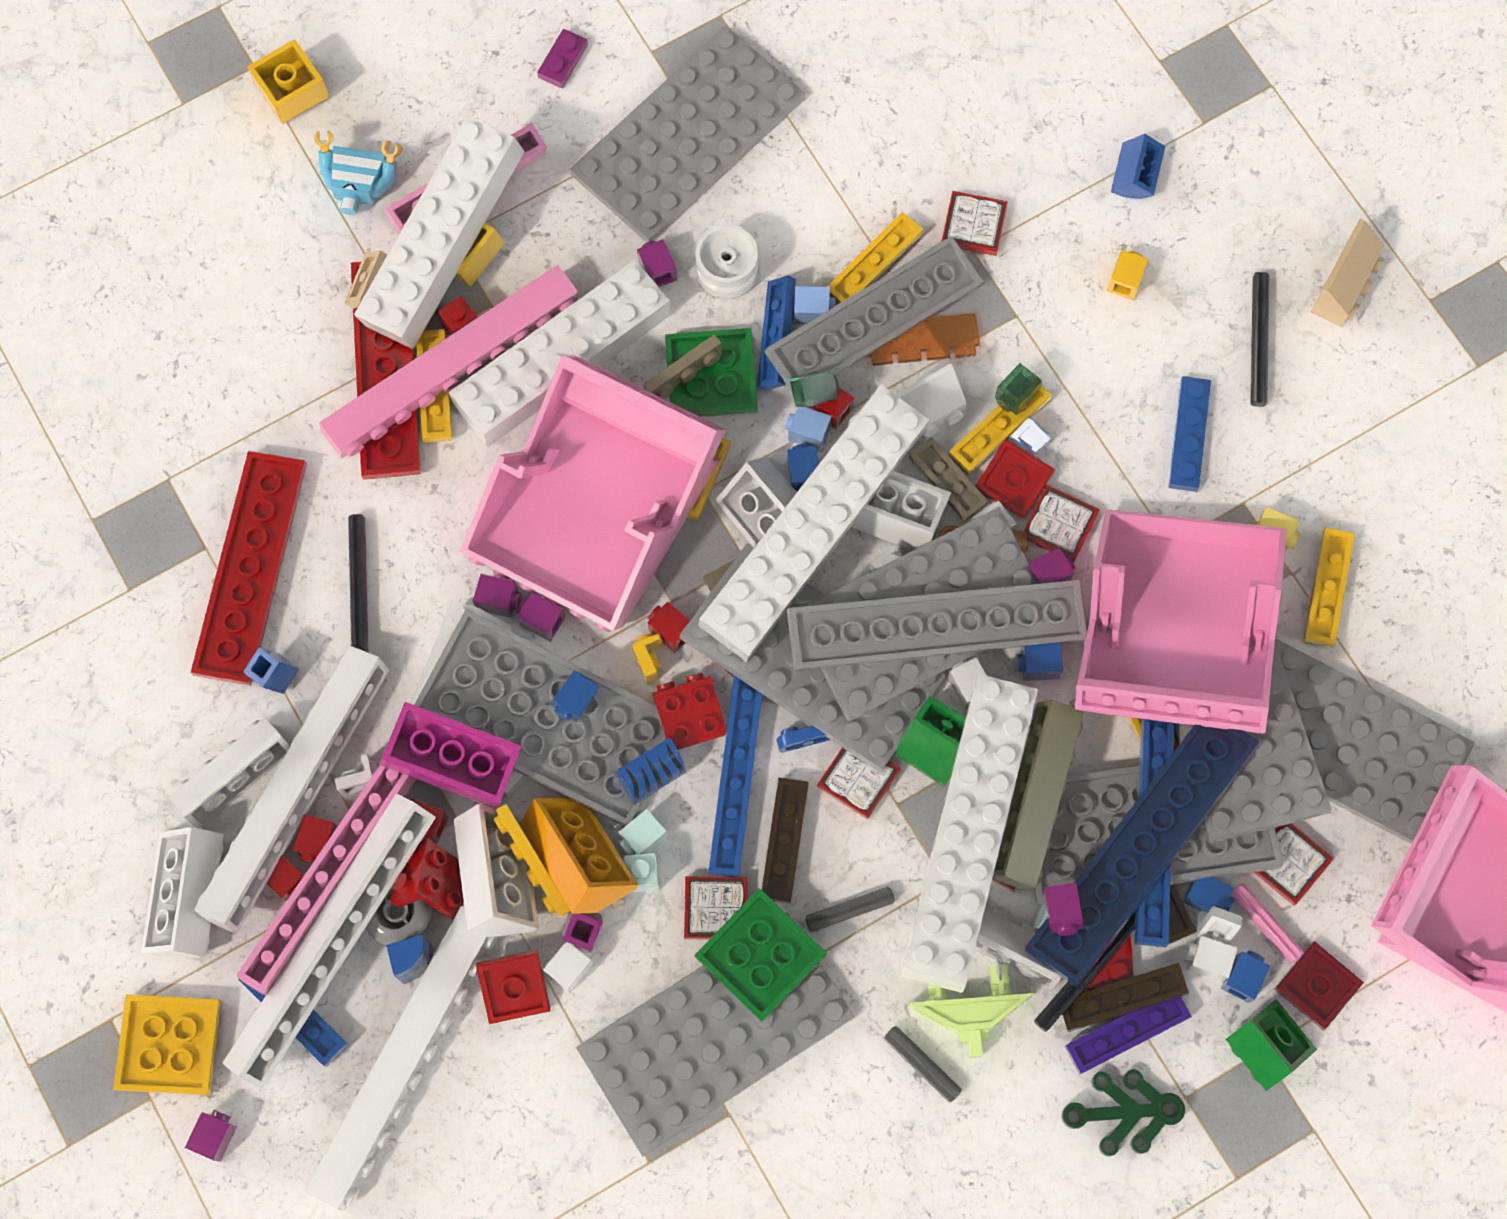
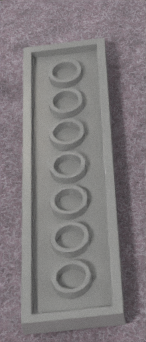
M950 236L767 347L764 353L795 398L799 399L825 381L830 380L982 286L984 281L953 237Z

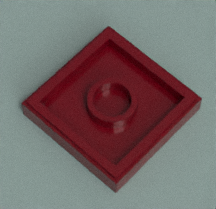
M1313 941L1276 985L1274 990L1324 1031L1364 982L1317 942Z

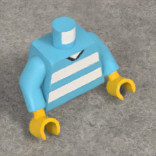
M317 131L314 135V141L317 145L321 146V150L318 151L320 173L326 187L332 191L334 198L342 201L340 206L342 213L352 216L356 215L359 204L373 205L377 197H381L394 184L397 168L395 157L401 155L403 151L400 144L395 145L393 154L389 149L391 141H385L382 144V153L333 146L331 150L329 145L334 140L333 134L327 131L328 141L323 143L320 140V132Z

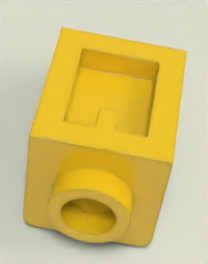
M652 633L642 635L636 639V643L632 644L633 653L647 684L658 680L656 670L661 668L655 653H648L663 646L659 633L652 635Z

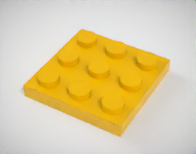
M126 994L113 1090L210 1096L222 1001L219 999Z

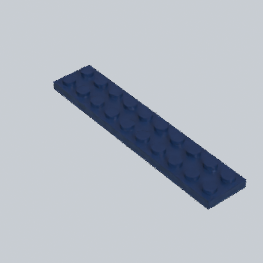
M1195 724L1074 882L1078 890L1083 929H1079L1077 933L1067 936L1051 933L1049 919L1047 918L1025 946V951L1078 988L1259 747L1260 741L1243 730H1228Z

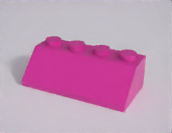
M404 702L382 757L381 766L497 809L522 746Z

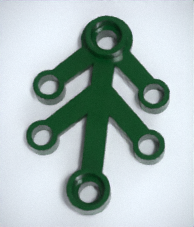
M1132 1069L1123 1076L1125 1087L1131 1090L1137 1089L1152 1103L1139 1105L1112 1082L1109 1074L1098 1072L1092 1077V1087L1098 1092H1105L1120 1106L1086 1109L1082 1104L1073 1102L1063 1108L1061 1119L1063 1124L1070 1129H1079L1086 1122L1122 1119L1113 1132L1099 1142L1100 1152L1104 1156L1110 1157L1118 1152L1119 1144L1140 1118L1154 1117L1144 1132L1134 1136L1130 1142L1131 1149L1135 1153L1144 1154L1149 1151L1152 1140L1164 1125H1175L1183 1119L1185 1105L1182 1099L1173 1093H1159L1143 1079L1141 1072ZM1129 1074H1135L1138 1077L1137 1085H1131L1128 1082ZM1098 1076L1106 1078L1107 1085L1105 1088H1101L1096 1084ZM1169 1103L1173 1106L1174 1112L1172 1115L1164 1113V1104ZM1074 1110L1079 1114L1078 1122H1071L1069 1120L1068 1113ZM1142 1138L1145 1140L1146 1148L1144 1150L1137 1149L1135 1145L1136 1139ZM1106 1140L1112 1141L1115 1146L1114 1151L1111 1153L1104 1150L1103 1144Z

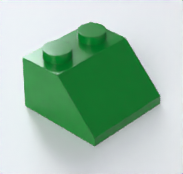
M1277 999L1225 1039L1233 1053L1251 1071L1255 1081L1260 1083L1266 1091L1295 1071L1317 1050Z

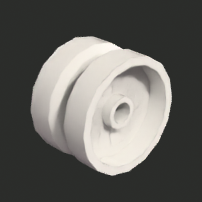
M727 224L713 227L706 231L698 240L695 250L698 281L704 290L715 297L724 299L737 298L749 292L756 283L759 273L757 243L752 235L741 227Z

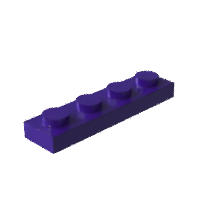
M1177 998L1126 1014L1064 1047L1079 1075L1186 1021L1192 1016L1182 998Z

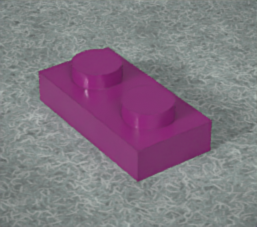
M562 29L537 72L538 78L563 89L586 50L588 40L566 29Z

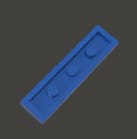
M789 275L768 281L757 381V388L764 391L786 385L764 352L767 347L791 334L796 279Z
M1182 376L1180 380L1168 488L1197 492L1199 489L1211 380Z
M238 979L260 1002L263 1001L264 995ZM314 1009L295 1037L324 1067H327L349 1045Z

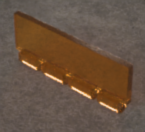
M976 313L930 317L867 357H871L872 366L893 364V354H897L898 364L921 362V352L926 351L927 361L950 359L949 349H954L955 358L976 356L975 347L980 346Z

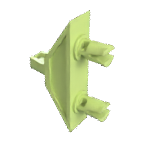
M1006 964L1002 965L1001 980H999L996 966L992 965L988 967L992 991L989 997L951 999L948 997L946 988L928 984L929 999L923 1002H910L907 1007L953 1033L959 1034L960 1042H967L969 1058H980L983 1056L982 1040H989L988 1031L1031 998L1034 993L1014 995V993L1010 992L1009 966Z

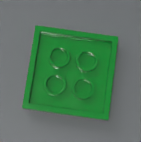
M751 328L665 334L667 367L712 335H715L721 342L722 350L720 359L714 365L703 367L697 371L696 376L691 381L685 384L682 382L673 388V392L669 395L671 403L700 417L758 412Z
M759 888L705 943L694 957L762 1023L825 958L827 952Z

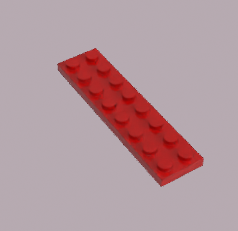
M351 262L352 284L361 262ZM355 308L353 309L358 397L413 361L415 357L414 349L366 327L354 315L357 310ZM418 409L412 411L411 417L401 424L396 422L388 427L387 433L377 440L370 439L363 444L364 447L360 451L361 477L363 480L421 474Z
M253 451L247 452L190 672L193 676L252 685L253 679L247 676L244 670L257 649L262 645L307 466L305 460Z

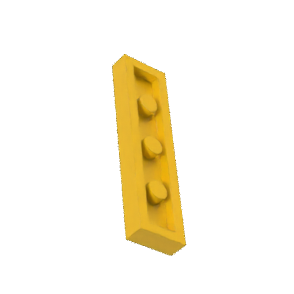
M901 212L827 286L830 287L829 297H835V302L840 304L873 284L923 235V229Z
M445 329L423 331L416 344L417 357L445 340ZM443 390L435 396V401L425 408L420 406L422 440L424 443L453 440L449 392Z
M1030 376L949 451V456L970 475L1001 446L1005 439L1008 440L1028 418L1035 415L1049 402L1052 394L1034 377Z
M1325 527L1323 530L1303 638L1304 642L1331 648L1336 644L1355 533Z
M507 804L496 809L495 811L498 816L493 818L502 834L509 832L514 843L509 846L518 861L523 858L526 860L530 869L525 873L534 887L541 885L546 894L541 899L550 914L557 912L559 917L568 913L570 911L569 907Z

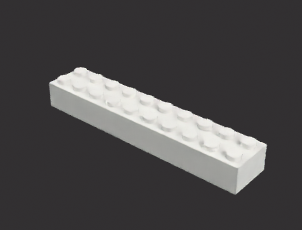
M880 385L699 619L698 626L747 662L924 432L929 419L886 387Z
M982 674L977 675L900 974L902 977L960 993L963 992L967 984L1038 689Z

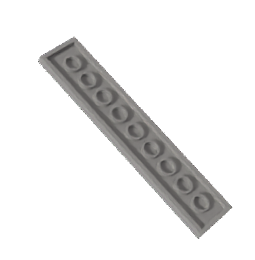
M1080 580L787 609L794 671L1017 648L1056 642L1084 641L1087 636Z

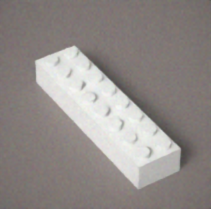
M466 116L354 313L366 327L414 349L524 154V150L515 137Z
M633 260L452 389L449 394L453 405L484 444L489 447L540 410L562 355L574 354L600 367L671 316L670 300L639 263Z

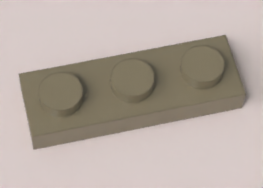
M712 335L645 382L644 389L663 399L667 398L677 385L682 382L684 384L688 383L696 376L697 371L705 366L710 367L720 359V355H722L721 342L715 335Z
M932 437L909 454V459L933 486L951 492L948 504L964 522L988 505L987 499Z

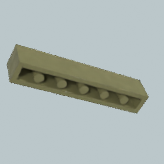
M1054 699L1037 703L1017 775L993 879L1019 889H1033L1040 882L1043 876L1042 865L1045 854H1047L1051 846L1050 836L1052 828L1059 817L1058 806L1061 796L1067 787V773L1069 766L1075 758L1074 747L1077 737L1083 728V711L1076 710Z

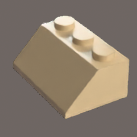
M1359 219L1311 310V313L1340 327L1343 326L1347 318L1353 320L1360 307V304L1356 303L1358 296L1365 297L1372 284V281L1368 280L1370 273L1377 274L1384 261V258L1380 257L1384 245L1365 220Z

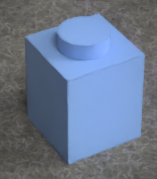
M795 286L794 324H807L835 307V297H829L830 287Z
M798 405L796 413H790L786 422L785 429L788 430V441L796 444H808L809 446L816 445L817 451L821 452L831 428L832 416Z

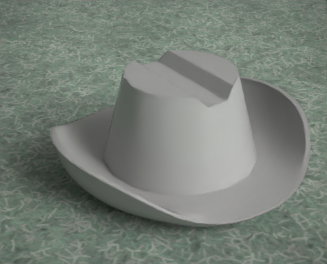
M392 885L365 929L375 941L383 945L419 936L429 923L432 906L423 900H418L401 907L394 905L390 902L393 891Z

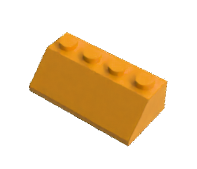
M569 798L533 799L519 826L572 914L598 913L636 890L638 887L636 880L591 809Z

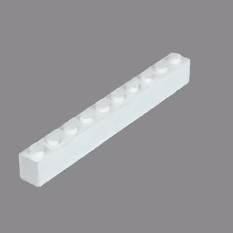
M349 646L346 653L339 659L332 677L325 683L322 694L316 704L309 710L302 728L293 737L292 745L284 758L279 761L272 779L263 788L259 801L247 815L242 830L232 841L230 850L222 864L216 868L212 881L198 899V904L194 911L208 922L232 933H238L281 855L285 852L300 826L304 815L307 814L388 674V667L378 656Z
M396 793L222 1064L240 1078L263 1089L436 818L416 803Z
M461 906L304 1191L337 1210L344 1211L346 1206L351 1207L359 1193V1189L356 1188L362 1176L366 1178L370 1174L375 1164V1160L372 1158L377 1148L382 1149L387 1143L391 1134L388 1128L393 1119L398 1120L407 1104L404 1102L408 1091H414L422 1077L419 1071L425 1061L430 1062L438 1047L435 1042L439 1034H445L453 1020L450 1014L455 1005L460 1006L468 992V989L465 987L470 977L475 978L478 975L476 962L482 961L480 959L485 950H490L497 940V937H487L467 931L465 907Z

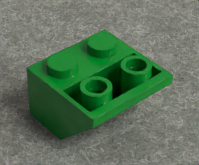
M930 695L913 719L898 744L894 755L945 787L951 778L966 718Z

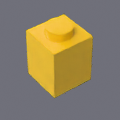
M1121 250L1107 291L1134 300L1148 258L1135 251L1127 252Z

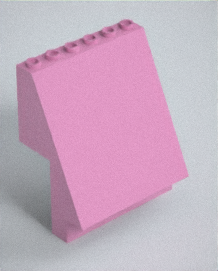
M574 354L562 355L523 451L499 455L460 552L468 555V560L477 565H487L493 568L494 574L505 579L512 578L518 581V585L524 590L530 592L537 591L545 595L544 599L553 604H562L570 608L569 612L579 618L587 617L595 621V626L601 630L611 632L620 629L626 624L686 521L691 509H693L718 466L720 459L714 456L726 429Z
M1106 509L1093 570L1090 621L1077 681L1075 709L1084 712L1188 725L1197 724L1204 727L1229 728L1264 734L1269 709L1274 643L1282 590L1287 528Z
M1451 765L1371 926L1382 934L1378 943L1506 1013L1507 792L1473 766Z

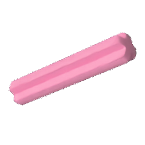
M1240 884L1232 891L1231 897L1234 898L1237 904L1288 962L1293 963L1303 955V950L1245 884Z

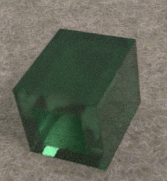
M1019 363L998 385L995 399L1003 410L1011 411L1017 416L1039 393L1042 380Z
M817 370L789 378L795 407H809L839 399L837 394L839 383L837 377L833 374V370Z

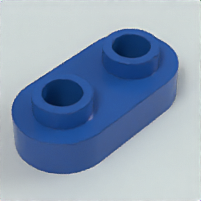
M814 726L799 730L798 727L784 729L780 732L781 736L776 739L779 752L781 753L830 740L826 737L827 734Z

